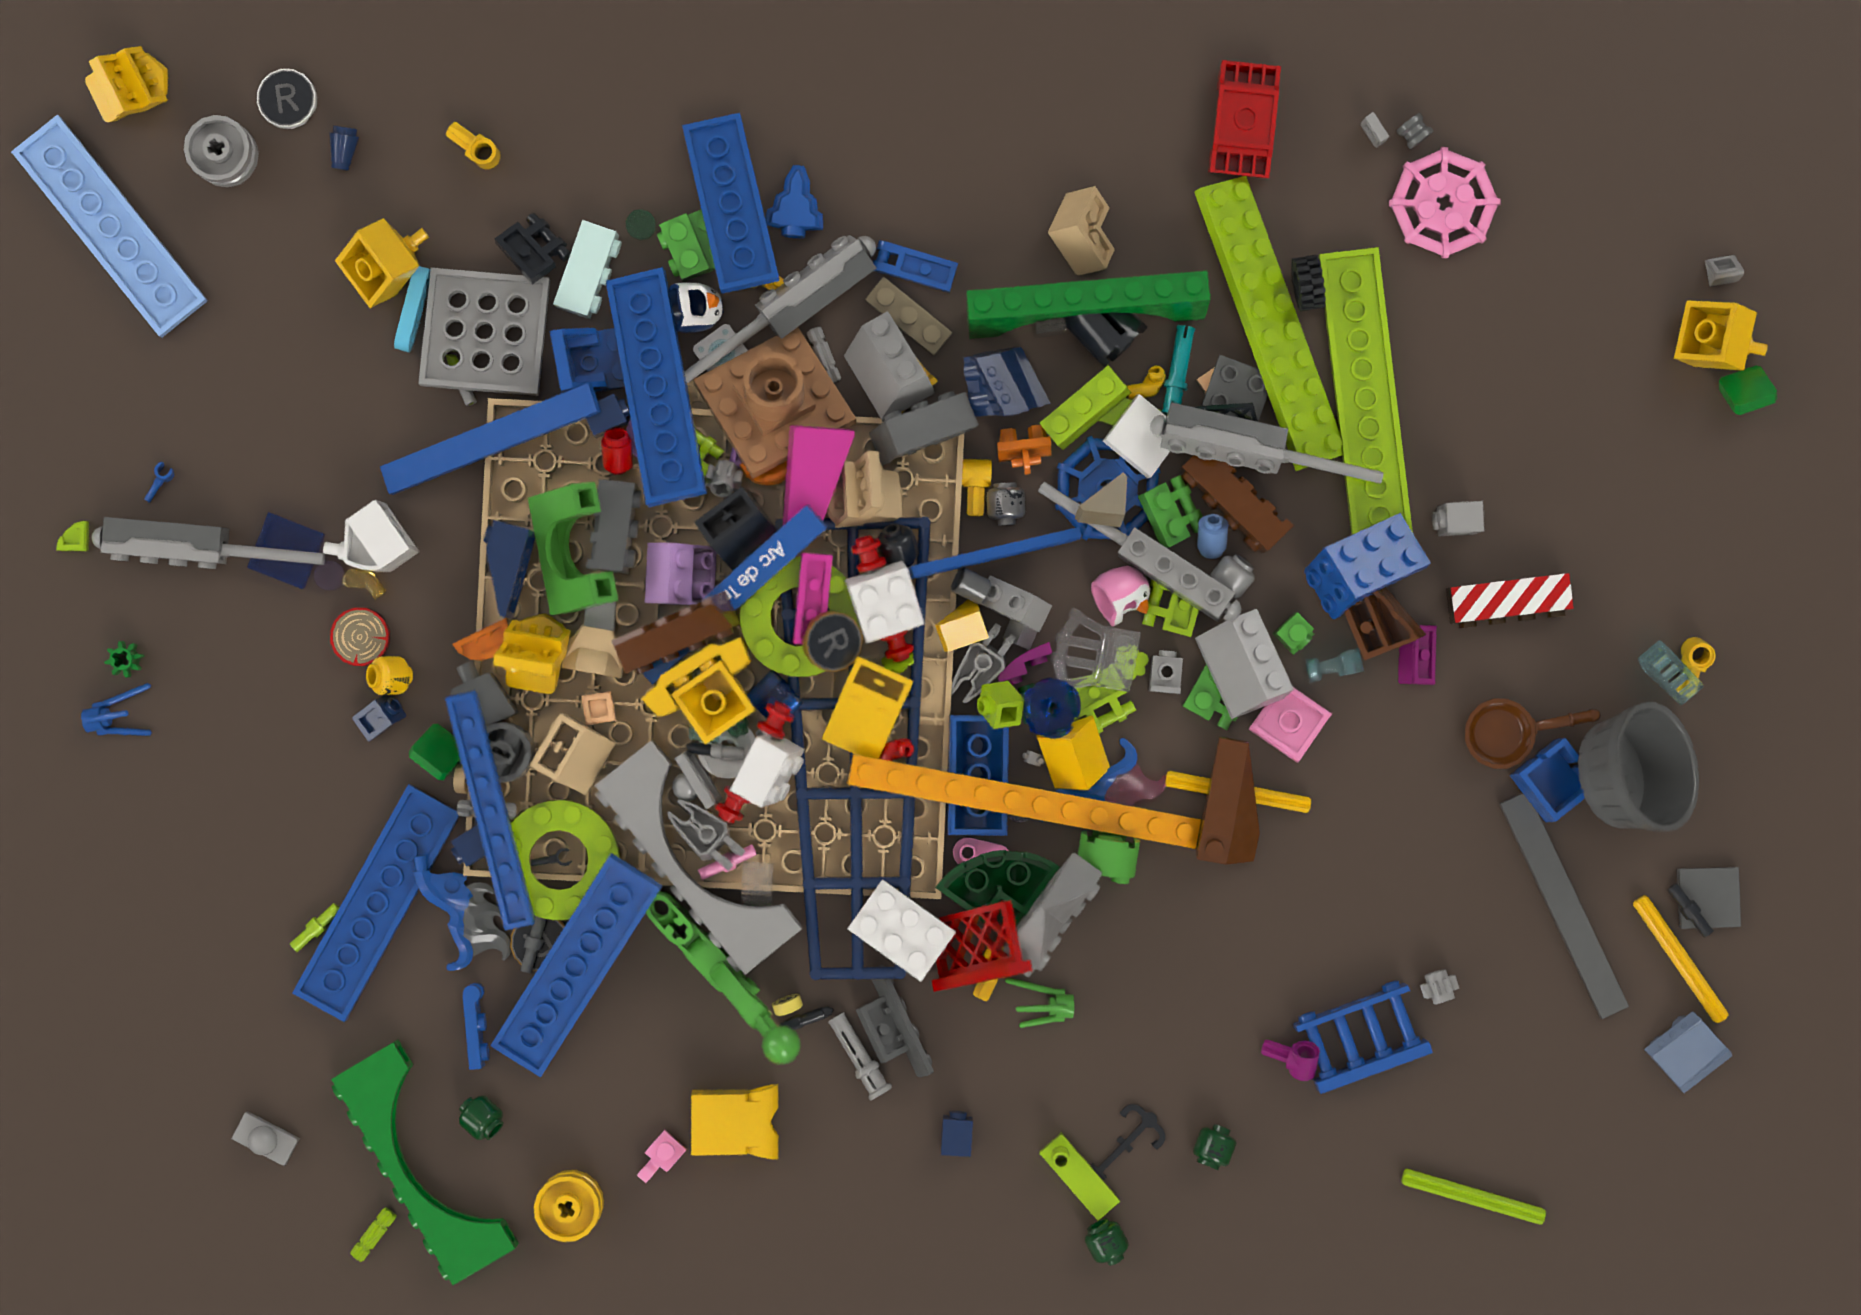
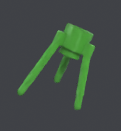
M1009 977L1005 979V982L1008 984L1054 995V997H1049L1048 1005L1017 1006V1012H1048L1049 1015H1052L1020 1022V1028L1051 1022H1065V1018L1074 1017L1073 994H1065V989H1054Z

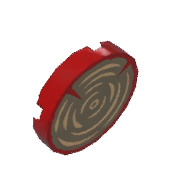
M352 608L342 612L335 619L330 630V644L334 653L343 662L352 666H368L375 658L386 654L390 644V630L378 612L368 608Z

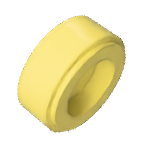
M792 994L776 1000L771 1005L775 1015L783 1016L800 1009L803 1003L799 994Z

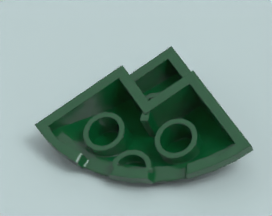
M991 851L960 863L950 870L935 888L966 911L1011 900L1015 924L1017 925L1021 918L1030 910L1060 866L1044 857L1029 852ZM1000 909L996 918L1001 925L1004 922L1002 909ZM980 916L979 920L985 924L986 921Z

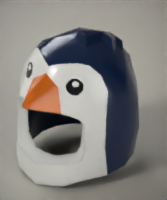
M674 283L669 288L677 332H701L712 328L724 313L723 301L719 293L713 288L701 283Z

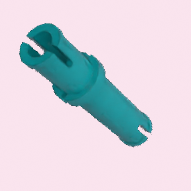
M1176 326L1177 331L1169 377L1164 382L1166 394L1161 412L1165 415L1168 413L1171 402L1182 404L1183 391H1187L1188 384L1185 383L1194 332L1196 330L1188 326L1186 338H1183L1185 326Z

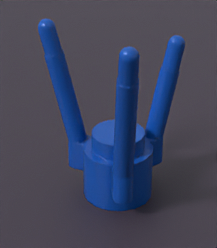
M147 683L105 701L92 703V708L84 709L81 713L84 730L87 733L96 731L98 736L105 734L151 735V730L108 727L111 726L112 719L127 716L129 712L127 710L110 712L108 708H105L150 689L151 684Z

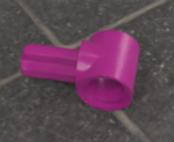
M1268 1039L1264 1041L1261 1048L1262 1055L1285 1062L1286 1069H1289L1292 1077L1300 1081H1309L1315 1077L1320 1049L1316 1044L1310 1041H1299L1294 1043L1292 1047H1288Z

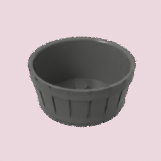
M1644 702L1629 707L1608 720L1597 723L1586 733L1581 743L1580 756L1578 757L1579 779L1588 805L1591 806L1590 808L1594 814L1601 818L1600 820L1620 829L1634 828L1654 832L1679 829L1689 820L1698 798V762L1687 730L1684 729L1680 719L1671 710L1656 702Z

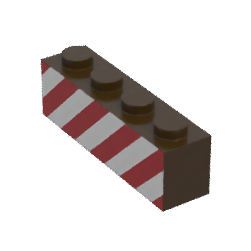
M1569 573L1446 588L1450 624L1458 623L1459 628L1476 627L1477 620L1488 619V625L1506 623V617L1517 616L1518 621L1536 619L1535 613L1547 612V618L1566 616L1565 610L1574 609Z

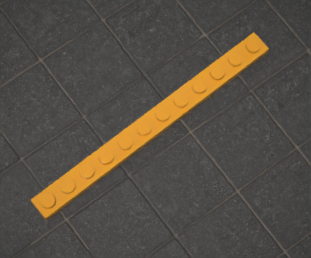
M856 754L852 755L847 781L848 785L1196 849L1201 819Z

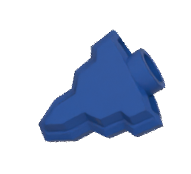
M793 165L785 178L784 191L775 196L773 207L767 209L765 220L767 226L780 228L782 237L803 239L805 238L806 231L823 230V214L817 210V199L810 193V179L804 166Z

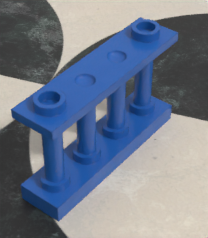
M1398 980L1386 983L1381 986L1382 991L1317 1015L1315 1011L1307 1012L1298 1016V1022L1292 1023L1297 1032L1306 1030L1309 1041L1316 1044L1320 1049L1318 1059L1319 1077L1313 1079L1316 1089L1320 1094L1433 1053L1429 1041L1424 1038L1420 1040L1419 1036H1415L1401 998V994L1410 991L1407 984H1399ZM1387 999L1390 1000L1404 1038L1403 1046L1393 1050L1391 1046H1387L1373 1008V1004ZM1360 1009L1376 1048L1375 1056L1366 1060L1359 1056L1345 1018L1346 1014ZM1330 1020H1334L1348 1058V1062H1346L1347 1067L1339 1070L1331 1066L1317 1025Z

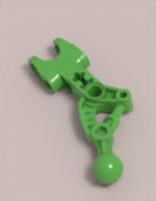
M659 891L646 911L650 920L672 943L682 950L686 958L716 990L724 993L742 1018L753 1029H757L764 1037L762 1048L767 1059L777 1064H788L793 1061L799 1054L801 1046L796 1031L790 1027L777 1026L770 1017L772 1012L756 996L761 991L757 984L751 978L746 977L742 970L736 972L726 959L729 956L722 947L718 949L708 937V933L697 924L688 910L673 895L668 892ZM657 900H662L668 904L669 910L667 914L662 915L657 912L655 908ZM682 924H685L688 928L680 935L677 929Z

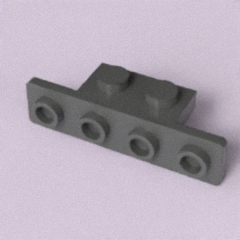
M871 979L879 998L856 1009V1012L880 1063H886L906 1052L917 1077L928 1076L934 1073L931 1066L932 1059L919 1041L918 1029L910 1022L906 1013V1004L898 996L893 986L894 979Z

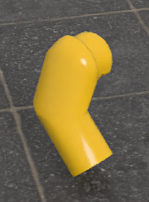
M1158 365L1152 366L1142 383L1127 385V388L1132 392L1128 395V399H1134L1138 394L1144 398L1157 395L1166 379L1164 369Z

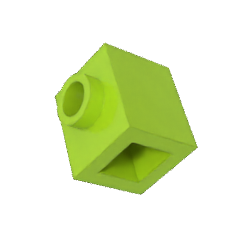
M1003 681L982 685L980 697L977 700V709L991 727L998 729L1020 725L1024 699L1011 683Z

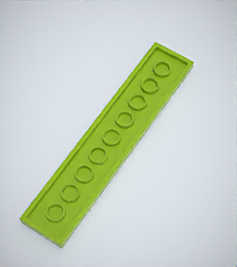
M1242 176L1194 191L1277 421L1280 427L1288 429L1286 439L1288 450L1330 460L1342 456V440L1247 177ZM1293 463L1296 471L1307 468V466Z
M1379 247L1319 254L1318 259L1320 260V267H1322L1326 292V305L1324 309L1338 426L1342 440L1343 463L1384 472L1381 484L1345 476L1351 535L1399 513L1402 514L1413 533Z

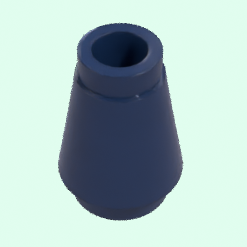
M333 125V133H330L331 168L349 170L359 137H356L357 129Z

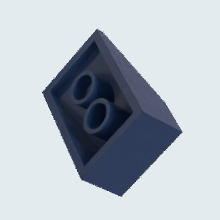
M494 520L492 526H487L484 543H487L486 552L499 616L514 619L535 543V533L526 528Z

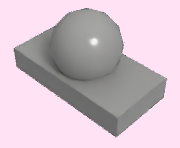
M686 751L674 758L682 770V773L675 777L672 785L676 797L684 801H691L699 797L706 809L722 800V796L695 754Z
M247 1111L244 1113L231 1139L250 1148L255 1154L263 1155L285 1166L300 1138Z

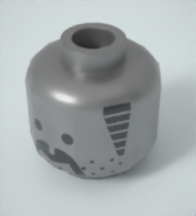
M1017 483L993 484L994 488L987 492L988 517L998 520V525H1016V519L1022 518L1025 515L1024 490L1017 487Z

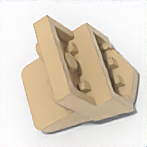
M867 451L856 462L845 461L826 511L831 521L835 523V528L863 526L865 523L891 522L901 517L899 475L895 471L883 470L881 463H879V452Z

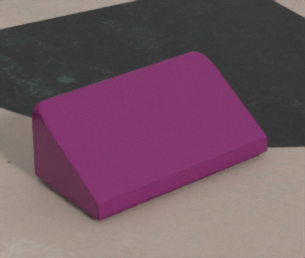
M1419 625L1427 635L1399 647V684L1435 685L1436 626Z

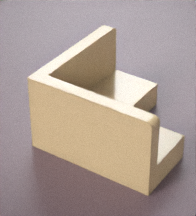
M1096 186L1067 193L1048 231V234L1076 275L1105 270L1115 250L1101 229L1109 206Z

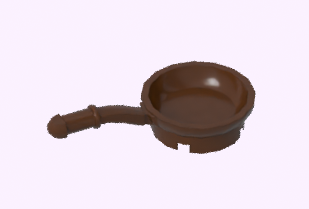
M1491 699L1479 704L1470 713L1465 725V742L1470 754L1480 764L1492 769H1508L1520 764L1530 754L1535 743L1537 730L1566 726L1574 727V725L1588 722L1594 723L1600 719L1601 713L1597 709H1589L1577 713L1569 712L1568 715L1535 722L1534 718H1531L1530 713L1521 704L1509 699Z

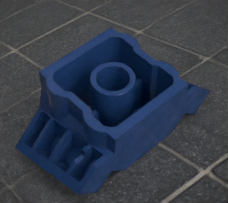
M1022 347L986 351L964 357V376L967 381L968 400L975 417L1021 414V412L1030 411L1029 409L1051 404Z

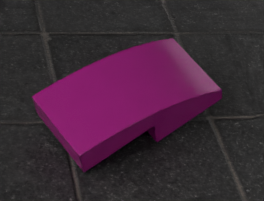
M1050 643L1037 646L1017 657L997 676L998 682L1009 681L1011 685L1022 682V675L1028 674L1024 662L1030 661L1031 666L1047 662L1046 655L1052 654Z

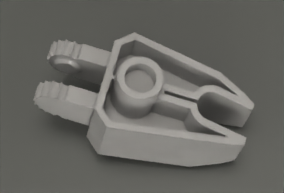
M997 623L989 631V638L970 644L954 677L952 695L962 681L970 680L973 676L970 681L972 688L963 699V703H967L981 693V686L990 684L1007 665L1004 654L1016 637L1010 634L1003 641L999 650L995 649L989 643L1000 632L1001 626Z
M678 800V805L691 816V821L684 822L668 811L667 815L679 835L702 861L713 858L729 871L733 865L728 858L718 852L721 847L726 844L733 853L742 856L746 851L730 838L727 823L693 803Z

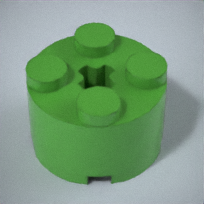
M1087 830L1081 831L1078 856L1101 871V876L1112 877L1111 881L1115 883L1129 884V879L1135 877L1140 840L1133 838V843L1126 841V836L1093 830L1092 836H1088Z

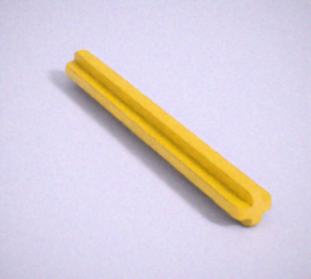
M1168 771L1165 778V785L1167 787L1207 794L1210 778ZM1254 787L1256 804L1308 813L1310 810L1311 798Z
M1643 895L1633 902V906L1713 1022L1720 1023L1725 1020L1729 1013L1649 897Z

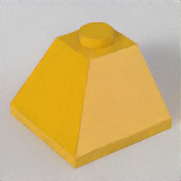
M720 660L671 694L705 745L755 711L741 683L735 675L731 674L723 660Z

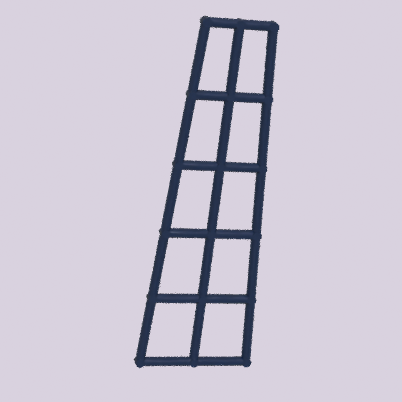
M900 517L896 521L865 523L863 526L835 528V523L830 518L823 519V522L828 526L826 530H847L848 578L859 575L857 570L859 554H853L851 551V547L856 544L855 540L859 538V530H883L890 524L905 525L911 529H918L919 555L916 565L929 562L931 522L928 517ZM781 518L775 522V527L779 530L783 526V519ZM928 576L917 578L915 581V595L924 624L913 628L912 644L914 650L912 652L914 663L911 665L910 680L913 681V684L909 691V697H906L901 708L908 709L907 739L914 746V752L911 756L906 757L905 764L917 766ZM792 589L781 594L784 642L797 647L793 643L796 608L793 607ZM855 662L849 666V675ZM787 675L788 696L793 694L801 702L791 713L794 716L793 721L790 722L792 743L805 749L802 710H834L839 698H801L799 677ZM804 750L801 756L804 759L803 764L797 774H795L810 977L813 980L903 979L906 971L896 963H894V967H864V941L854 933H852V967H821L816 890L851 889V923L863 907V889H876L882 879L910 898L916 797L850 785V787L808 788ZM849 752V753H850V765H851V760H852V755H853V753ZM850 799L851 877L815 878L809 800ZM862 799H903L899 877H863Z

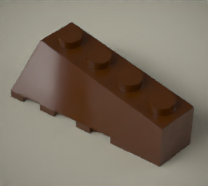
M725 590L611 641L625 673L635 670L637 675L653 669L652 662L662 658L663 663H667L680 657L678 651L688 647L690 652L707 645L706 638L715 635L716 639L719 640L733 634L732 627L740 624Z

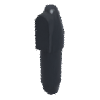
M828 1006L797 1014L786 1019L779 1026L790 1027L793 1030L803 1028L805 1025L831 1016L834 1009Z

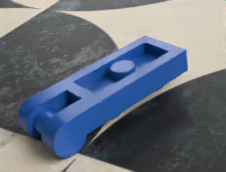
M878 241L876 249L879 252L876 260L872 261L876 266L875 272L888 274L950 293L958 267L957 262L890 242ZM890 254L898 256L895 266L887 264Z
M480 983L470 984L463 990L462 995L469 1070L483 1068L486 1065L485 1061H488L490 1056L489 1045L483 1042V1031L487 1030L486 1014L481 1013L480 999L485 993L484 987Z

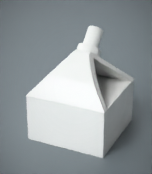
M378 500L372 501L345 520L344 542L341 541L340 544L325 542L323 547L324 554L338 556V559L344 560L346 564L352 567L375 572H392L420 552L388 505Z

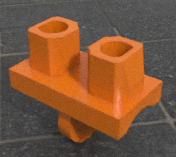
M1041 425L1028 427L1029 439L1017 440L1016 429H1001L1000 440L997 443L998 461H1011L1012 468L1023 466L1024 474H1031L1030 465L1041 464V457L1051 456V437L1047 436L1045 429Z

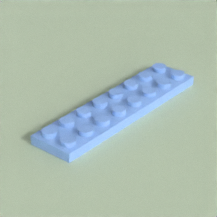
M56 115L11 151L159 337H164L208 301L59 115Z

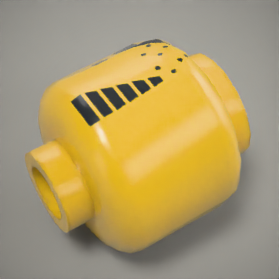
M381 656L375 658L366 670L367 684L378 695L402 694L408 689L409 684L413 680L411 667L400 656Z

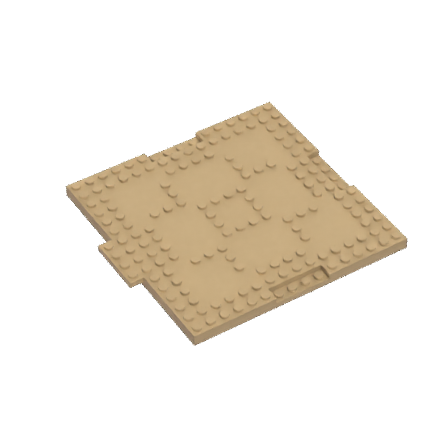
M692 380L687 384L695 429L706 437L711 436L717 441L716 445L724 450L723 455L718 460L710 454L704 459V462L708 465L716 467L719 460H730L732 445ZM488 398L487 423L542 401ZM630 415L627 416V420L629 422L631 419ZM856 417L857 424L847 428L854 431V438L845 461L856 462L867 451H875L869 432L883 423L881 418ZM586 418L485 458L476 632L505 618L499 616L486 552L487 543H484L487 526H492L494 520L534 531L528 503L529 497L578 483L595 482L596 489L598 490L599 479L636 483L638 485L637 490L642 491L641 507L635 508L634 520H639L638 537L632 538L631 550H636L634 568H629V574L613 573L618 596L614 631L616 638L688 607L687 605L645 603L648 543H680L710 546L694 522L727 497L714 495L710 490V486H706L707 494L648 507L645 501L638 458L632 453L633 466L624 474L614 475L603 468L601 440L604 435L595 438ZM628 425L621 427V429L627 430ZM964 434L937 445L933 444L922 448L909 456L906 454L895 458L889 464L882 466L883 470L895 471L899 475L901 517H928L930 519L929 562L958 555ZM743 473L741 487L748 489L775 526L776 520L783 519L786 480L776 485L765 486L754 483L746 478ZM826 513L824 518H830V517H829L828 514ZM594 514L579 518L573 524L569 536L571 558L576 568L584 575L603 572L586 568L587 559H591L592 543H590L591 532H594ZM912 529L918 544V529ZM825 530L801 551L832 555V566L848 579L847 530ZM859 530V538L872 535L873 539H877L883 530ZM536 539L514 619L507 618L509 624L512 620L521 621L524 618L542 613L550 615ZM716 554L715 587L733 572L718 554ZM917 558L915 559V562H914L911 566L916 565V563H917ZM958 569L930 575L927 581L917 766L946 772L948 771L953 650L949 652L944 651L935 625L956 609V593L951 591V585ZM912 579V580H911L912 585H913V588H914V592H915V581H916V579ZM792 588L794 608H796L798 588ZM780 595L774 602L771 611V624L776 635L784 641ZM741 606L735 611L739 622ZM585 610L552 615L551 617L561 623L566 629L571 630L569 637H572L581 625L584 626ZM741 623L732 627L733 634L717 640L715 635L706 638L707 645L689 652L675 666L711 644L721 646L739 637L744 639ZM913 628L908 629V633L904 635L906 643L912 644ZM862 636L863 643L860 657L884 668L881 659L885 656L884 652L889 649L887 641L878 639L867 643ZM747 646L752 662L735 675L747 696L771 672L781 679V682L758 706L754 707L755 711L739 721L752 731L756 739V732L759 729L757 727L758 721H766L769 715L765 709L769 699L777 696L780 699L779 702L783 703L788 698L787 675L773 671L765 666L753 655ZM721 656L717 658L718 662L723 660ZM494 658L484 661L474 660L479 676L493 672L519 711V714L498 723L509 722L519 725L526 730L535 742V754H537L560 713H565L586 725L581 696L612 691L617 721L586 725L616 743L587 794L584 795L531 767L518 780L500 783L505 802L515 803L517 806L516 818L528 808L551 800H569L586 805L600 815L611 827L618 843L620 859L661 885L673 886L667 876L661 878L651 864L655 861L647 852L643 855L633 843V840L636 838L629 829L624 831L614 819L617 813L610 805L606 808L595 795L598 792V789L595 787L598 782L648 742L654 740L672 762L662 797V816L665 833L674 855L692 879L704 888L804 892L795 774L791 775L787 783L790 785V789L782 801L779 800L774 804L759 807L752 802L751 804H744L741 809L744 815L742 821L735 820L734 823H729L718 816L719 811L715 808L717 803L706 809L699 797L687 801L726 822L729 827L730 838L742 848L753 844L757 853L756 856L737 864V868L727 873L722 871L702 880L698 869L715 862V860L712 858L711 860L702 861L679 835L667 815L668 811H670L681 821H691V816L678 805L677 801L680 799L674 795L672 789L675 777L682 773L674 758L688 751L686 744L699 743L700 736L681 709L670 715L657 717L641 698L657 686L658 681L651 684L642 673L637 675L635 670L625 673L623 669L622 678L560 668L556 690L552 694H544L507 686L505 682L506 670L503 667L494 666ZM908 666L904 672L896 674L910 680L911 666ZM849 667L836 672L826 671L813 676L799 677L800 697L839 698L849 677ZM700 669L691 674L693 679L701 674ZM674 686L670 687L673 693L678 690ZM908 709L900 710L886 743L899 738L907 739ZM802 710L808 788L850 787L847 784L850 771L849 751L822 740L834 710ZM785 722L782 727L786 734L784 738L792 742L791 723ZM727 740L721 742L722 745L736 747L735 743L729 744ZM906 757L896 759L893 762L905 764ZM706 771L722 796L720 802L724 803L728 796L724 789L726 785L732 786L736 778L716 777ZM469 790L467 794V800H471ZM918 797L915 799L910 898L941 899V892L935 886L942 879L945 802ZM850 799L809 800L814 877H851ZM862 799L863 877H899L903 799ZM474 815L466 817V831L477 825ZM560 830L548 832L540 837L531 849L530 860L553 855L559 849L567 848L570 851H562L559 854V860L563 863L567 861H572V863L567 866H562L558 863L531 866L532 873L536 879L581 881L587 871L589 860L586 847L582 841L572 833ZM726 844L718 851L721 855L727 852L733 853ZM486 856L471 866L466 867L464 864L463 876L491 877ZM851 889L816 890V893L851 895ZM863 889V895L871 896L875 889Z

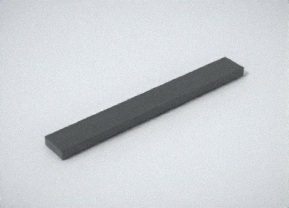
M1523 793L1499 803L1600 1019L1628 1008L1629 1005L1538 812Z

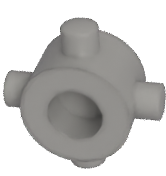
M1027 750V753L1022 755L1024 762L1039 767L1045 763L1044 756Z

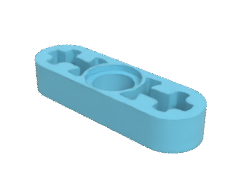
M419 266L410 278L395 336V349L411 352L414 346L429 289L431 269Z

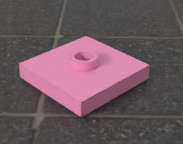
M1293 687L1294 690L1284 699L1264 706L1249 730L1298 763L1332 713Z

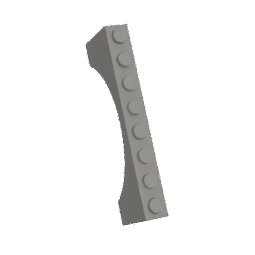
M651 740L595 785L598 789L595 795L606 808L610 805L617 813L614 819L624 831L629 829L636 837L633 843L643 855L648 852L655 862L651 865L661 878L667 876L672 882L673 886L670 889L681 902L685 899L692 907L689 913L699 925L704 922L711 931L708 937L718 949L723 946L730 956L726 959L736 972L742 970L746 974L798 933L803 926L785 904L757 907L727 901L703 888L684 870L670 847L662 816L663 790L672 762L657 743Z

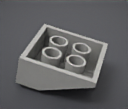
M1074 852L1052 877L1016 927L1022 960L1031 959L1033 971L1036 968L1039 971L1044 968L1051 957L1047 952L1050 951L1052 953L1062 938L1058 934L1059 932L1063 934L1072 922L1071 915L1077 918L1086 905L1084 900L1091 901L1100 889L1097 882L1102 872ZM1007 943L1002 951L1008 957H1011ZM1033 971L1023 974L1026 977H1029L1033 973Z

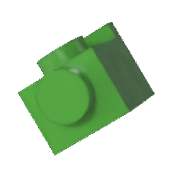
M1296 612L1273 635L1294 655L1312 640L1314 628Z

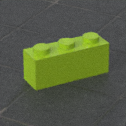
M1108 365L1042 420L1040 425L1054 442L1064 450L1132 392Z

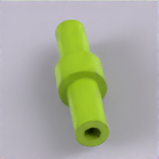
M333 903L318 918L313 917L305 925L306 929L290 943L291 947L298 952L312 938H318L326 931L325 926L334 919L339 906Z

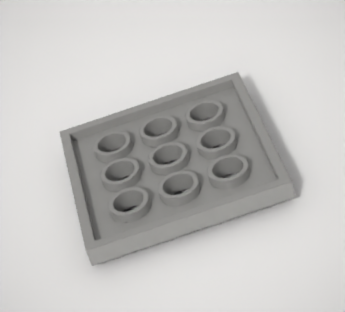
M431 268L418 384L424 387L539 396L550 278L542 277L532 285L524 275ZM457 293L466 296L465 304L459 308H455L450 304L452 296ZM485 296H492L496 299L495 306L490 310L480 308V301ZM516 298L523 299L526 303L525 308L519 313H514L509 309L511 301ZM453 322H459L463 325L462 333L456 337H452L447 333L448 326ZM482 325H490L493 328L492 335L487 339L477 337V330ZM512 327H518L523 332L522 337L516 342H511L506 338L507 331ZM450 351H456L460 354L459 362L453 366L444 363V357ZM487 354L490 357V362L485 368L474 366V359L477 355ZM509 356H515L520 361L518 368L513 371H508L503 367L504 360Z

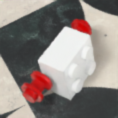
M872 535L860 537L855 540L856 544L851 547V551L853 554H859L861 563L857 565L858 572L866 573L845 579L862 636L867 643L878 639L887 641L889 649L884 652L886 659H892L893 662L906 660L910 657L909 653L914 650L913 644L905 642L904 635L908 633V629L924 624L908 569L902 561L879 568L887 563L886 558L878 556L876 550L881 545L880 539H873Z
M775 701L774 704L768 703L765 709L769 715L766 721H758L757 727L763 731L764 735L756 737L733 785H726L724 792L728 795L725 802H718L715 807L719 811L718 816L729 823H734L735 820H743L744 815L741 809L744 804H751L752 802L759 807L774 804L779 800L782 801L789 792L790 785L787 783L791 775L797 774L803 764L804 759L801 756L805 749L784 738L786 734L782 727L785 722H792L794 716L790 713L792 709L782 702Z

